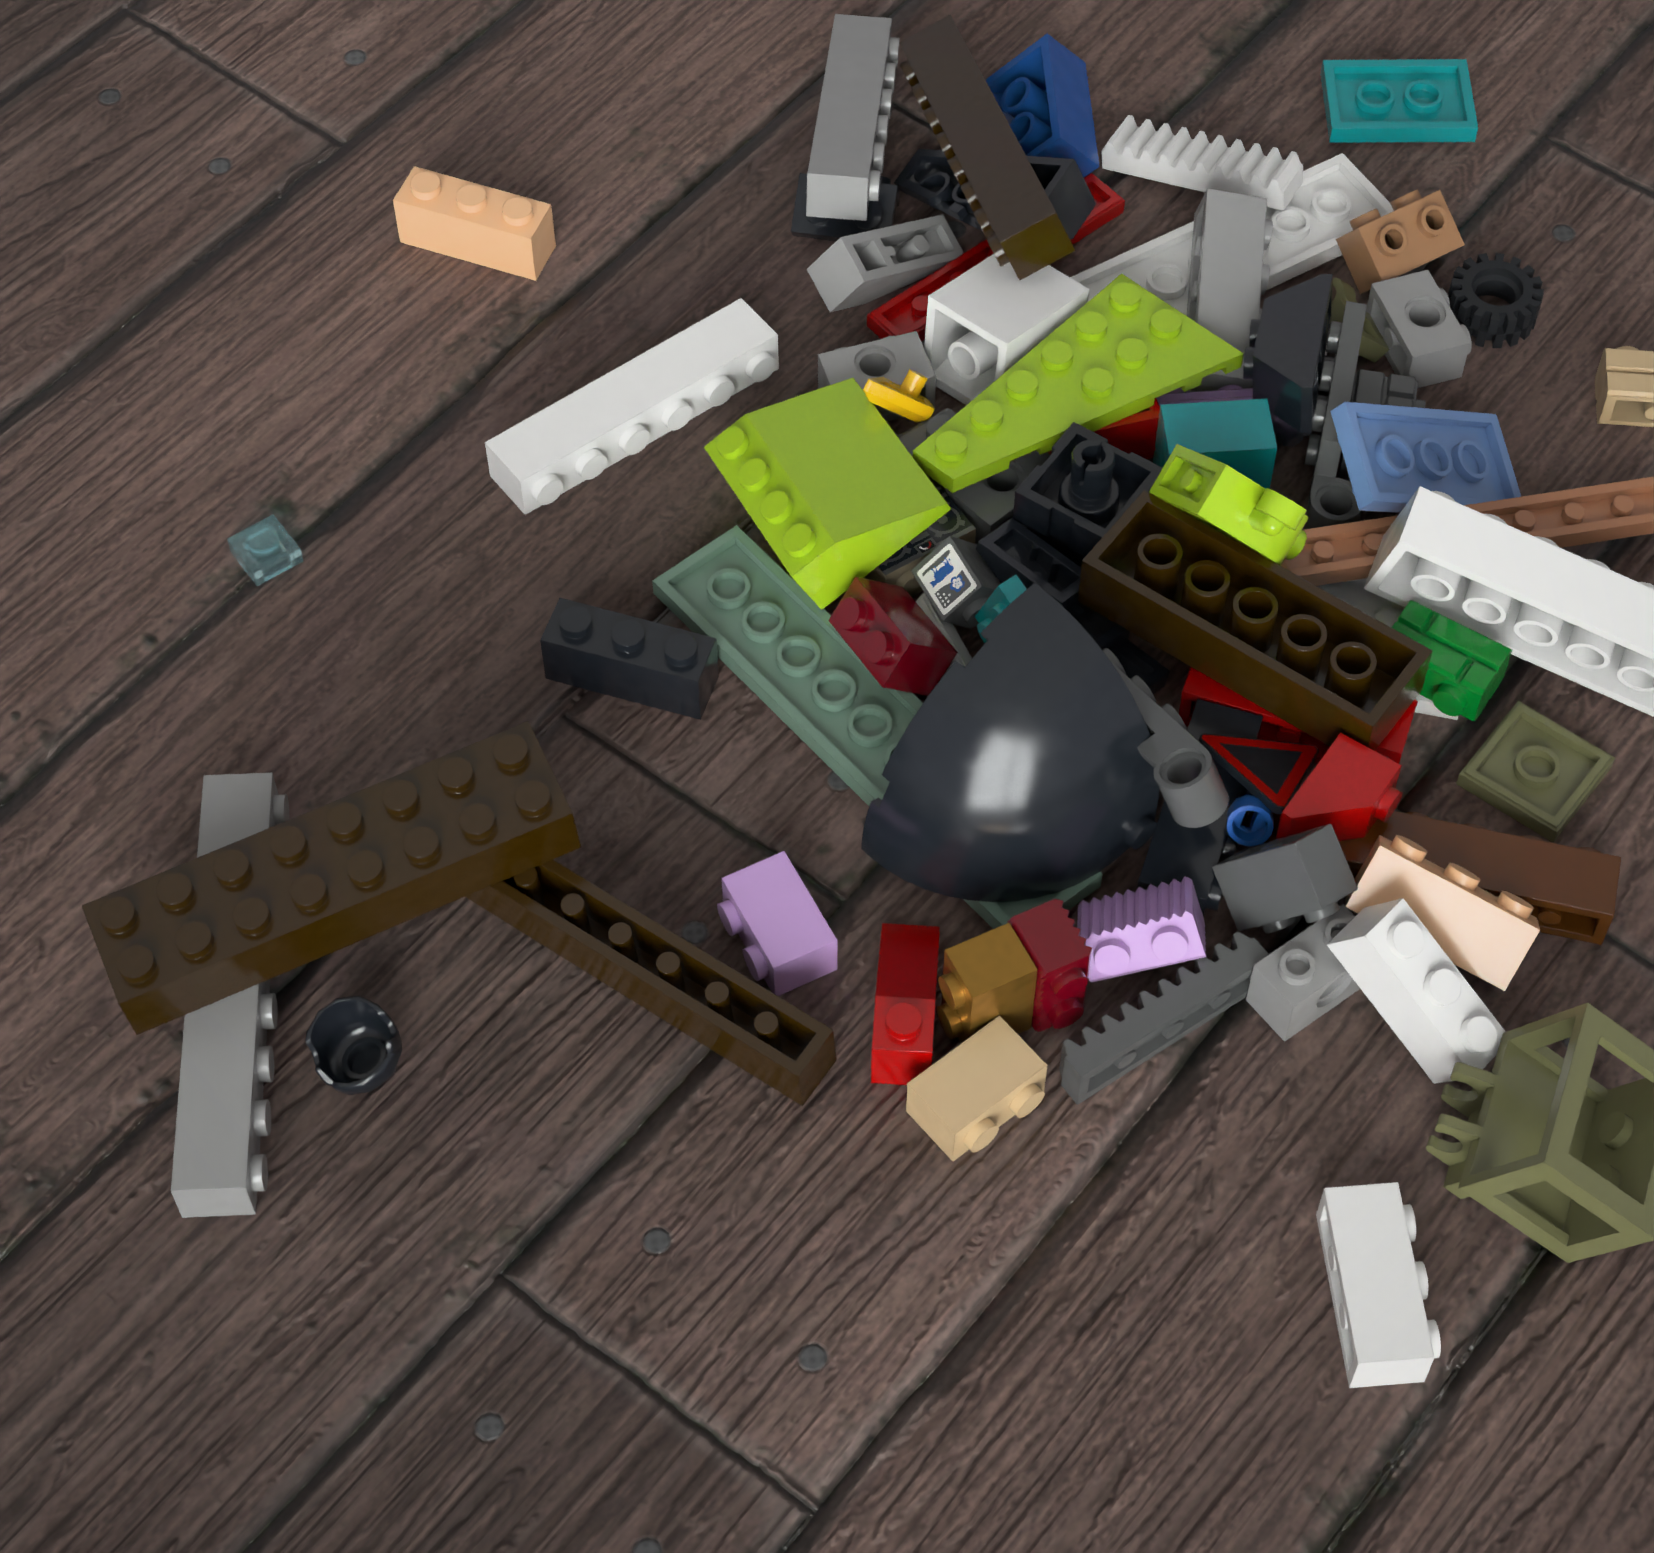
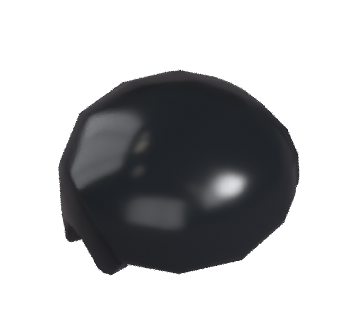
M359 995L337 998L317 1012L306 1032L305 1042L313 1056L316 1073L328 1086H332L336 1091L347 1095L371 1092L391 1078L395 1073L402 1053V1040L398 1028L391 1017L378 1004Z

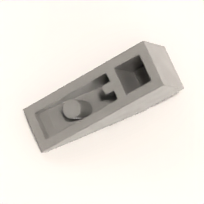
M942 214L840 237L807 268V271L829 312L866 304L921 280L956 259L964 252Z

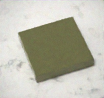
M1518 701L1459 773L1456 784L1554 843L1611 770L1615 757Z

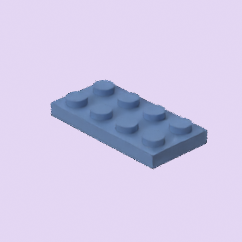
M1343 402L1330 411L1359 511L1400 513L1420 486L1430 491L1448 494L1455 502L1462 505L1521 497L1496 414L1357 402Z

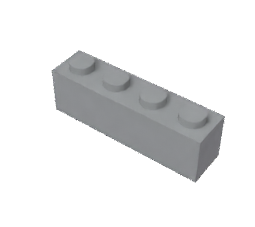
M1207 188L1194 213L1187 317L1242 353H1245V348L1249 347L1251 320L1260 319L1262 314L1260 296L1264 295L1267 289L1270 274L1269 265L1263 264V251L1267 250L1270 244L1273 222L1270 219H1266L1267 198ZM1244 354L1241 368L1227 374L1219 370L1203 377L1201 385L1190 391H1212L1226 385H1238L1243 389L1251 388L1253 386V379L1243 378Z

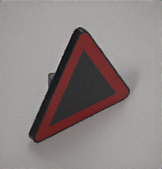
M1202 733L1198 740L1209 751L1211 757L1247 789L1246 794L1260 799L1275 814H1282L1285 807L1298 791L1319 754V749L1311 744Z

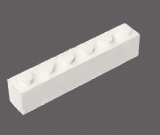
M740 298L486 441L485 447L490 477L525 515L542 505L550 504L564 492L585 480L597 477L604 469L623 458L639 453L646 445L668 432L682 428L694 417L714 406L724 404L731 396L753 383L767 379L774 371L779 369L778 334Z

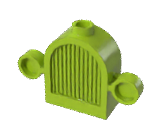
M1176 444L1149 491L1154 496L1280 566L1285 559L1291 560L1298 556L1305 546L1307 535L1302 529L1309 519L1305 515L1306 509L1274 490L1263 488L1230 466L1179 444Z

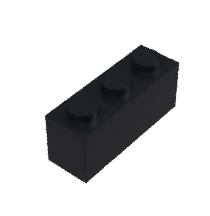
M559 598L540 639L546 679L699 720L703 716L719 678L717 638L564 598Z

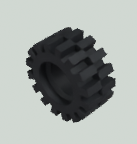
M1487 253L1478 254L1476 263L1470 257L1463 262L1462 267L1458 266L1454 271L1448 292L1450 308L1459 324L1467 327L1470 337H1477L1475 342L1477 346L1484 347L1485 340L1492 341V348H1502L1503 340H1506L1511 347L1518 344L1519 337L1525 340L1530 335L1531 329L1534 330L1544 295V289H1541L1543 282L1540 276L1533 277L1535 270L1530 265L1523 269L1519 268L1521 259L1514 256L1511 262L1508 263L1503 261L1504 254L1495 253L1494 260H1489ZM1486 295L1496 296L1507 301L1509 305H1492L1478 297Z

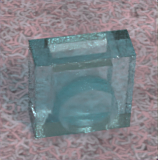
M274 514L227 538L230 552L256 586L303 562L300 547Z

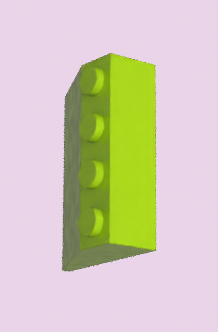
M853 377L747 413L704 446L790 576L821 610L846 592L855 577L864 578L951 510V507L874 404L868 401L863 389Z

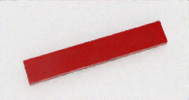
M1093 173L1084 177V180L1096 205L1074 238L1070 239L1072 245L1124 212L1125 200ZM987 239L868 313L867 327L880 339L917 331L920 340H925L928 296L994 254Z

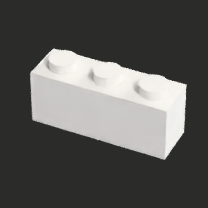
M1404 898L1363 908L1327 944L1434 1084L1452 1081L1450 1076L1456 1062L1483 1070L1497 1055L1502 1035L1506 1031Z
M1398 1182L1324 1188L1316 1218L1349 1388L1425 1382L1433 1360L1440 1357L1441 1341L1436 1321L1427 1320L1423 1299L1428 1297V1277L1424 1263L1422 1261L1415 1262L1411 1242H1414L1416 1239V1221L1412 1206L1410 1204L1403 1205Z

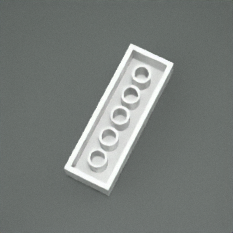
M1421 486L1417 489L1383 535L1364 586L1365 590L1403 607H1406L1409 601L1413 600L1512 649L1511 654L1654 717V585L1634 581L1610 570L1607 565L1600 561L1584 559L1559 548L1555 542L1548 538L1532 536L1507 525L1498 516L1482 514L1459 504L1448 494L1430 491Z

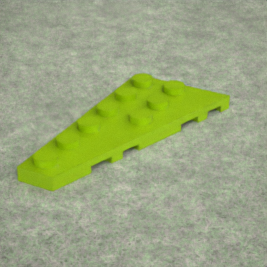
M1121 273L913 450V458L926 475L954 493L1009 469L1010 461L1035 450L1040 455L1052 450V447L1073 422L1094 432L1154 406L1155 398L1178 388L1186 392L1201 385L1202 378L1222 370L1227 374L1237 370L1242 366L1244 353Z

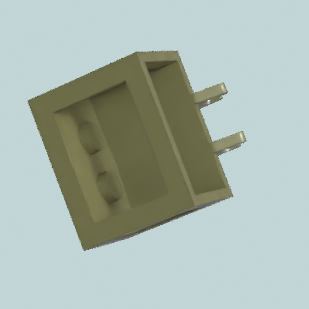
M1585 1003L1504 1032L1492 1073L1461 1062L1455 1063L1450 1079L1468 1084L1472 1087V1090L1464 1091L1446 1084L1444 1085L1441 1099L1468 1117V1121L1447 1114H1440L1435 1131L1451 1135L1460 1142H1448L1431 1135L1426 1145V1150L1449 1166L1443 1185L1445 1189L1460 1199L1473 1198L1567 1263L1654 1241V1050L1591 1004ZM1570 1038L1565 1058L1547 1047V1045ZM1598 1044L1645 1078L1609 1090L1590 1077Z

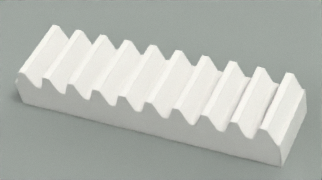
M1128 115L1101 150L1102 169L1201 192H1206L1207 188L1267 198V207L1283 211L1303 183V164H1301L1297 152L1291 151L1287 159L1283 160L1278 148L1273 147L1269 154L1265 156L1258 143H1254L1249 152H1247L1240 139H1236L1231 147H1227L1222 135H1218L1213 143H1209L1204 131H1199L1196 137L1191 139L1186 127H1181L1178 133L1173 135L1168 123H1163L1160 129L1155 131L1150 119H1146L1140 127H1137L1132 115Z

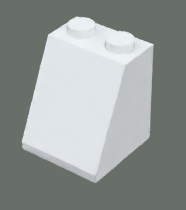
M992 254L928 296L924 343L925 352L936 375V387L967 405L1088 302L1089 288L1050 265L1019 280L1010 262L1001 267L995 255Z

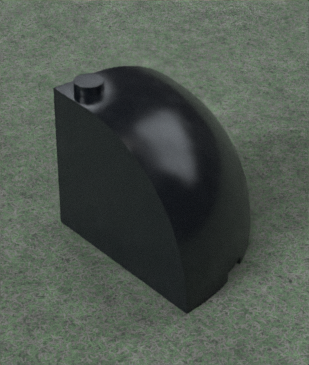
M1034 583L1009 604L981 632V635L987 642L965 667L955 661L929 694L905 730L884 768L882 776L890 783L883 799L877 798L872 800L867 811L862 833L861 849L888 871L923 889L949 897L985 902L1020 901L1046 896L1075 886L1094 876L1130 847L1134 850L1142 847L1151 838L1157 827L1155 816L1159 798V787L1154 778V767L1141 756L1137 748L1150 737V733L1132 694L1111 661L1090 634L1058 601Z

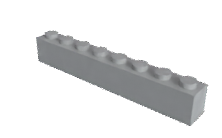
M272 772L204 775L197 858L289 820L288 797L286 794H278ZM270 979L188 1013L184 1017L171 1193L182 1218L255 1215L257 1192L267 1190L268 1164L266 1155L260 1154L261 1136H269L271 1132V1107L269 1100L263 1099L264 1082H273L274 1052L272 1046H266L267 1029H276L278 1019L277 999L275 993H270Z

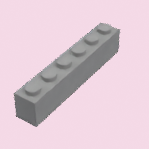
M835 14L807 172L806 216L867 221L869 201H879L881 173H883L885 146H887L892 95L895 90L896 67H898L900 38L891 37L892 18Z

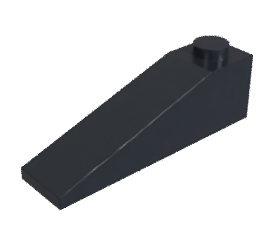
M918 149L894 182L895 185H898L899 191L982 231L942 150ZM1026 156L1069 239H1073L1096 205L1075 159Z

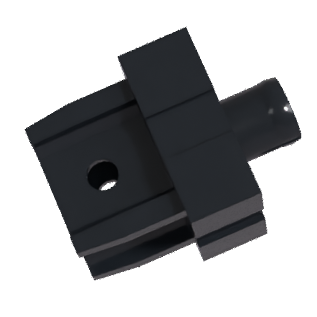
M1073 422L1052 447L1051 455L1041 467L1037 465L1015 491L1013 518L1026 525L1027 529L1081 567L1082 560L1144 490L1150 491L1162 467L1133 452L1128 454L1110 445L1108 439Z

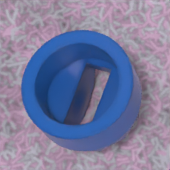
M1246 794L1236 798L1227 812V832L1235 842L1241 845L1256 846L1262 844L1273 832V812L1255 796ZM1246 811H1254L1250 827L1241 825Z

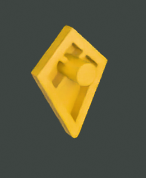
M909 369L901 385L885 377L868 378L863 388L869 402L916 423L929 420L935 410L930 400L920 395L928 378L912 369Z

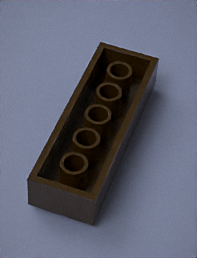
M1145 490L1082 560L1078 602L1329 747L1341 732L1375 751L1422 691L1433 652L1431 649Z

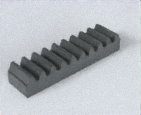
M1237 931L1233 934L1230 949L1220 943L1215 945L1212 961L1206 957L1196 959L1193 972L1180 967L1177 969L1175 984L1161 979L1158 981L1156 996L1145 990L1139 994L1137 1008L1126 1002L1120 1005L1118 1021L1106 1014L1101 1017L1099 1033L1089 1027L1082 1029L1080 1045L1070 1039H1066L1063 1041L1059 1067L1062 1078L1061 1086L1077 1105L1246 998L1254 964L1269 954L1255 938L1251 939Z

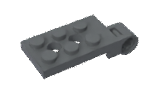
M1346 301L1342 322H1331L1326 352L1335 353V357H1324L1319 391L1328 392V395L1318 394L1312 431L1321 432V434L1311 433L1307 447L1305 465L1315 467L1306 511L1309 519L1304 525L1303 530L1357 522L1361 519L1362 511L1358 509L1351 482L1335 478L1341 447L1338 443L1330 411L1343 402H1350L1367 304Z
M1104 648L1102 651L1120 674L1146 723L1150 737L1137 748L1141 756L1154 767V778L1173 819L1179 825L1188 828H1198L1213 823L1225 812L1229 796L1211 754L1187 731L1184 721L1170 704L1166 703L1160 707L1146 683L1137 675L1131 679L1127 677L1117 657L1108 648Z

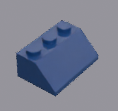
M1047 33L988 77L986 82L1026 156L1075 159L1084 178L1100 167L1086 63Z

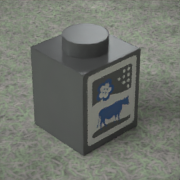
M949 536L916 565L911 572L942 621L971 629L979 624L975 618L976 614L997 586L1002 583L976 550L977 544Z

